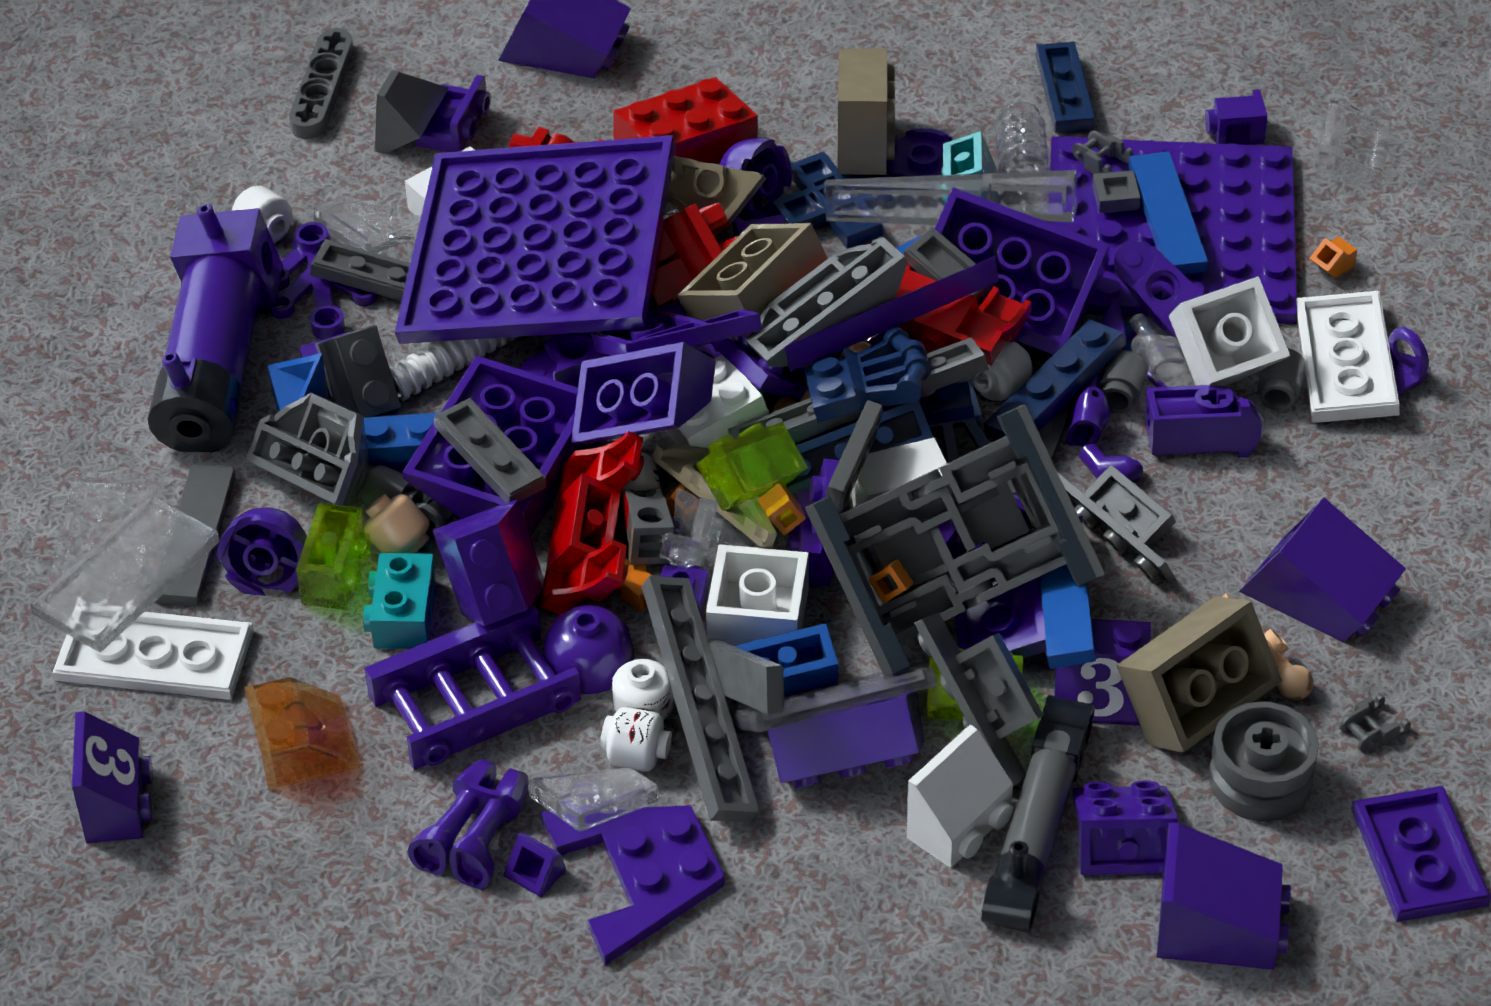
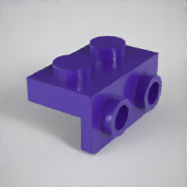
M482 75L475 76L469 89L442 84L449 87L421 138L415 140L416 146L444 152H459L464 149L468 140H473L477 130V123L482 115L488 113L491 103V94L486 91L485 76Z

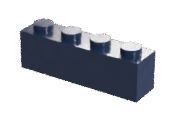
M919 400L915 403L900 405L882 413L877 437L870 453L933 438ZM857 422L753 462L764 494L778 483L785 484L792 495L796 494L797 489H810L811 479L813 476H819L824 459H841Z

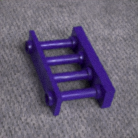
M533 603L526 611L486 626L475 622L364 667L368 696L375 707L387 702L395 703L413 733L406 737L410 765L413 770L425 765H438L444 762L449 755L552 712H565L574 703L581 701L580 679L577 669L574 667L556 675L535 643L541 640L539 614ZM511 651L520 652L539 682L514 692L494 661V658ZM470 668H478L497 698L475 709H472L452 677ZM429 685L437 686L455 717L434 726L429 725L410 694Z

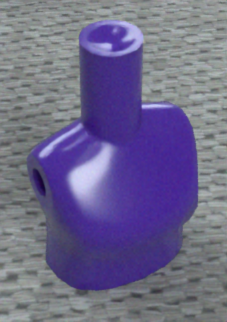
M1099 373L1082 388L1080 396L1070 410L1068 417L1070 426L1066 434V442L1069 446L1085 447L1088 444H1096L1110 419V407L1107 398L1102 390L1099 389L1101 380Z

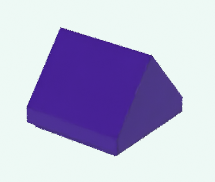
M522 832L517 837L503 876L537 896L543 897L566 871V867L561 853Z

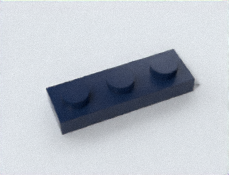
M1075 41L1037 44L1036 60L1054 132L1094 130L1095 116Z

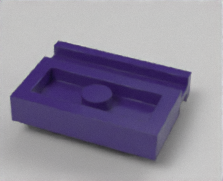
M748 333L711 342L730 363L761 391L784 398L790 395L795 401L800 402L808 389L787 367L769 366L747 343Z

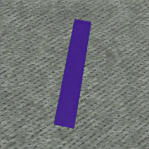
M995 256L786 345L785 351L789 371L792 372L887 331L891 327L903 324L998 283Z

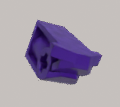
M1220 385L1146 388L1145 425L1152 455L1237 452L1238 457H1249L1264 434V416L1252 401L1239 398L1229 388Z

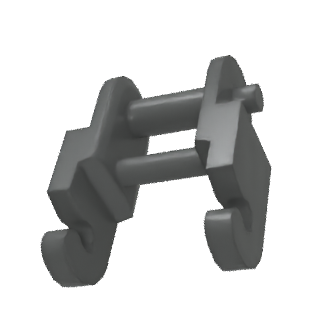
M1098 131L1090 132L1088 135L1089 141L1084 145L1076 143L1072 147L1075 158L1084 163V169L1093 174L1112 172L1110 165L1102 168L1103 162L1101 157L1105 154L1109 157L1114 156L1123 162H1129V156H1134L1131 148L1124 152L1125 146L1122 140L1111 134L1105 136ZM1096 148L1099 152L1097 153L1091 149Z
M1381 693L1375 696V700L1370 696L1355 704L1354 712L1345 715L1339 725V729L1342 732L1350 730L1360 740L1358 748L1361 751L1367 748L1373 749L1377 742L1384 746L1407 733L1411 727V722L1407 718L1401 721V726L1397 722L1390 725L1385 723L1380 726L1369 715L1384 705L1386 698ZM1366 721L1374 730L1366 733L1359 724Z

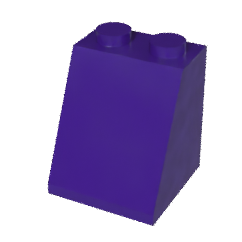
M530 0L498 61L595 79L601 67L608 70L618 52V49L612 47V45L615 43L620 46L631 26L625 23V20L631 8L617 0Z
M1323 497L1279 541L1239 592L1344 642L1354 632L1362 637L1379 618L1373 611L1378 605L1381 608L1386 607L1397 595L1401 588L1395 583L1406 568Z
M515 499L433 530L462 615L486 626L526 611L543 589L544 576L518 500Z
M1169 822L1156 957L1275 970L1277 953H1287L1289 924L1280 923V913L1289 914L1291 885L1282 884L1283 864L1180 823Z

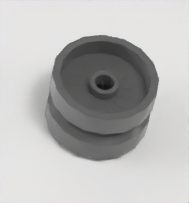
M1267 701L1245 703L1229 710L1218 722L1213 739V757L1209 771L1212 793L1224 808L1242 818L1260 822L1282 820L1297 813L1309 800L1313 786L1314 769L1319 749L1315 729L1302 714L1286 705Z

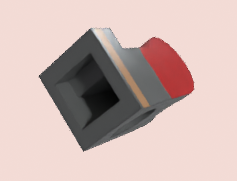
M623 490L621 513L623 527L626 529L629 542L628 557L630 565L670 564L674 526L666 499L663 497L661 490Z

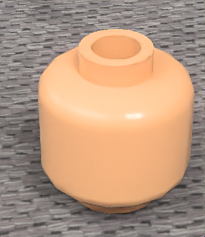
M383 494L365 511L370 518L364 525V533L381 553H415L430 538L426 534L430 526L428 518L406 495L400 494L389 499L386 494Z

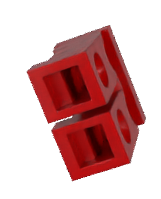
M694 203L685 208L684 211L673 214L663 220L650 304L653 309L678 300L677 295L737 238L735 236L718 245L713 236V233L727 227L729 224L720 203H715L698 209Z

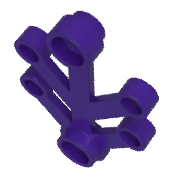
M309 222L297 228L292 240L294 250L282 260L284 267L281 277L283 278L280 281L279 291H284L277 295L275 308H270V313L277 319L289 318L295 312L294 304L313 287L316 309L310 315L311 329L316 338L323 340L343 334L345 331L343 312L340 308L333 306L329 285L352 295L353 302L358 306L372 305L377 300V294L369 292L368 295H359L362 292L368 291L310 275L311 263L324 240L333 241V236L323 224ZM308 260L309 268L289 286V275ZM279 305H288L284 308H277Z

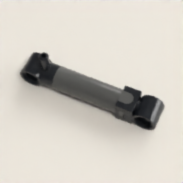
M1048 695L1043 709L1044 716L1039 721L1032 743L1031 761L995 875H991L986 888L981 922L1030 933L1038 907L1040 889L1073 782L1077 780L1084 750H1086L1095 714L1094 704Z

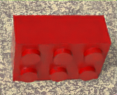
M717 77L703 79L699 83L677 90H670L665 94L643 101H636L628 106L613 110V140L672 135L676 146L674 156L719 165L724 154L731 146L746 139L758 138V115Z

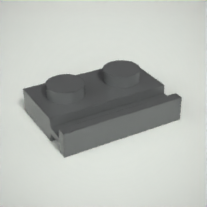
M376 325L315 343L317 353H322L326 382L332 402L364 416V418L401 407Z

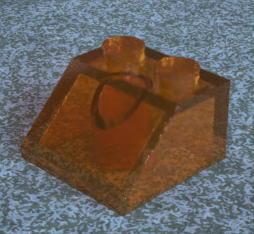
M292 677L244 687L250 720L268 790L360 769L346 714L339 695Z

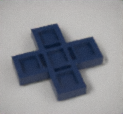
M824 151L791 163L792 181L800 191L772 201V214L774 216L783 214L787 224L811 223L814 229L827 224L846 248L883 235V223L871 208L898 198V185L887 171L886 175L838 174V168Z

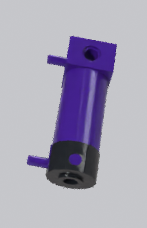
M205 204L198 208L197 214L179 217L170 259L181 281V287L165 355L162 359V368L156 380L147 417L149 430L158 441L173 450L182 452H217L230 443L234 434L242 397L241 387L258 309L275 308L284 267L260 208L215 212L212 205Z

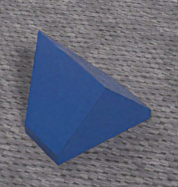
M322 353L268 365L271 389L277 412L310 393L329 400Z

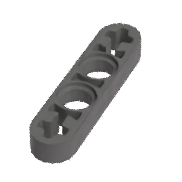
M341 28L328 29L322 32L317 39L289 114L291 131L298 138H316L326 130L354 52L352 35L347 30ZM335 44H337L335 54L330 53V49L334 48ZM330 68L336 70L329 74L318 73L322 69ZM314 94H325V95H326V97L321 98V99H309V98H308V97H310L311 95H314ZM308 112L313 113L314 118H310V120L307 122L309 117Z

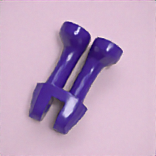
M480 759L464 770L453 781L452 791L456 795L453 805L435 824L422 830L409 844L407 852L412 864L417 869L440 875L445 871L450 861L451 870L460 883L477 889L486 888L493 878L495 870L494 861L488 850L490 841L503 822L512 821L521 812L529 786L528 775L525 772L509 769L494 791L491 789L496 778V764ZM472 814L479 815L466 834L454 845L458 834Z

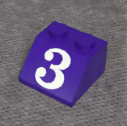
M1092 619L1096 661L1055 668L1054 696L1094 704L1095 714L1093 723L1141 726L1116 665L1151 641V622Z
M85 711L75 712L72 789L85 842L95 843L143 839L144 821H152L150 793H144L145 784H153L151 756H143L139 737Z

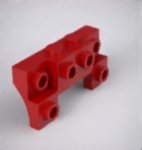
M907 264L896 298L931 284L936 280L916 273V270ZM993 286L988 296L978 308L977 297L967 295L896 327H900L908 332L911 340H918L923 343L926 351L929 353L972 337L985 354L987 364L992 366L1006 342L1013 343L1032 312V302L1025 300L1024 303H1020L1000 295L999 288Z
M628 431L621 438L606 446L588 450H576L563 463L540 608L560 615L573 608L577 603L582 604L586 598L601 603L614 589L619 590L624 584L628 573V566L624 564L627 545L613 539L618 521L617 513L621 489L630 480L635 481L643 469L644 457L641 456L642 436Z

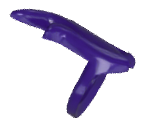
M1406 327L1395 329L1389 337V348L1398 399L1399 396L1426 380L1431 372L1425 345L1416 333ZM1398 339L1406 341L1416 357L1399 352L1397 348Z

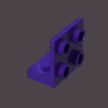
M1143 780L1136 781L1129 787H1112L1111 784L1106 782H1089L1084 785V788H1073V802L1079 820V867L1081 875L1164 872L1169 822L1178 823V817L1166 786H1160L1159 783Z

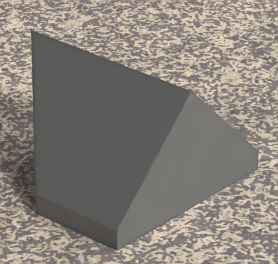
M391 70L377 94L375 151L388 153L421 138L449 87Z

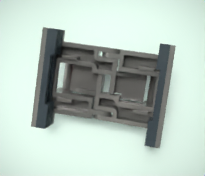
M1020 405L997 416L1006 435L1005 437L925 473L848 511L839 514L831 496H827L805 507L884 677L910 666L900 642L919 633L914 623L939 612L943 621L966 611L965 608L969 609L1065 564L1074 582L1079 586L1105 574L1026 405ZM1009 480H1011L1033 527L1032 530H1029L1007 483ZM949 484L958 505H955L946 485ZM911 492L914 497V499L911 501L907 495V493ZM950 519L967 551L952 558L937 525ZM1029 532L1026 536H1024V537H1022V538H1020V539H1018V540H1015V541H1013V542H1011V543H1009V544H1007V545H1005V546H1002V547H1000V548H998V549H996V550H994V551H991V549L996 548V547H998V546H1000V545H1002V544H1004V543H1006V542H1008V541H1010V540H1013V539H1015V538H1017V537H1019V536H1021V535H1023V534ZM985 541L984 544H982V545H980V546H978V547L975 548L976 545H978V544H980V543H982V542ZM873 545L883 567L899 559L914 582L909 588L929 579L932 580L903 594H899L883 604L868 581L869 577L875 574L878 569L867 547ZM946 572L949 573V575H950V577H951V579H952V581H953V583H954V585H955V588H956V590H957L956 593L954 592L953 587H952V585H951V583H950V581H949L947 575H946V574H943V573H946ZM887 574L892 587H896L897 584L891 575ZM993 577L997 583L995 585H993L990 580Z

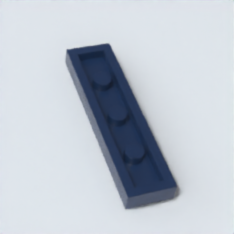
M1089 319L984 422L986 435L996 440L1005 437L1006 435L997 416L1020 405H1026L1039 431L1126 345L1123 332Z

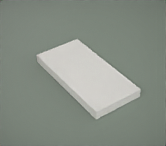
M1370 291L1296 298L1297 322L1302 357L1305 360V377L1312 423L1399 415V399L1380 292Z
M77 605L53 670L54 681L232 700L254 633L253 623Z

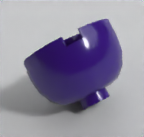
M752 138L738 142L728 149L719 164L728 168L758 172L767 178L739 213L741 216L752 219L774 216L772 214V201L779 199L783 194L784 187L791 188V161L784 146L776 145L774 143L775 140ZM761 196L769 199L764 208H761L763 206Z
M272 507L253 508L236 517L224 532L219 541L217 558L219 563L222 560L223 567L227 571L226 579L242 593L266 596L261 589L264 588L283 590L287 594L295 588L306 571L310 546L306 532L297 519L290 514ZM278 565L283 567V576L275 582L263 584L257 579L258 575L271 574Z
M584 605L573 607L560 614L547 630L543 647V656L556 675L574 667L577 669L580 679L581 694L588 695L612 689L613 677L617 670L625 663L635 659L634 647L628 627L614 612L600 606Z

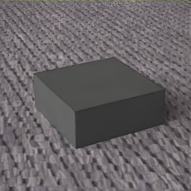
M1134 171L1093 174L1092 187L1099 213L1140 210V194Z

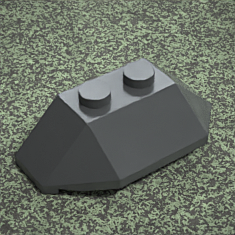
M884 237L873 240L871 244L858 245L832 255L766 305L760 315L763 330L750 333L746 339L747 343L769 366L789 367L785 351L786 345L895 299L908 264L906 257ZM844 349L836 353H833L829 356H826L824 358H836L844 351ZM812 362L801 368L812 366L815 362Z
M310 393L285 406L276 415L270 414L260 419L246 460L333 504L354 506L358 494L365 484V475L369 466L364 416L321 396Z

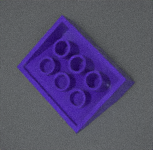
M954 187L950 191L934 228L976 264L995 256L999 282L993 284V286L999 288L1000 295L1020 303H1024L1025 300L1032 302V312L1014 339V342L1049 356H1053L1076 333L1094 299L1109 263V244ZM992 288L977 300V308L983 303Z
M476 355L441 412L471 398L546 477L545 489L519 502L531 538L559 490L563 463L576 450H582L585 444L576 446L571 443L578 388ZM433 423L402 472L403 479L461 519L505 504L497 493L441 435Z

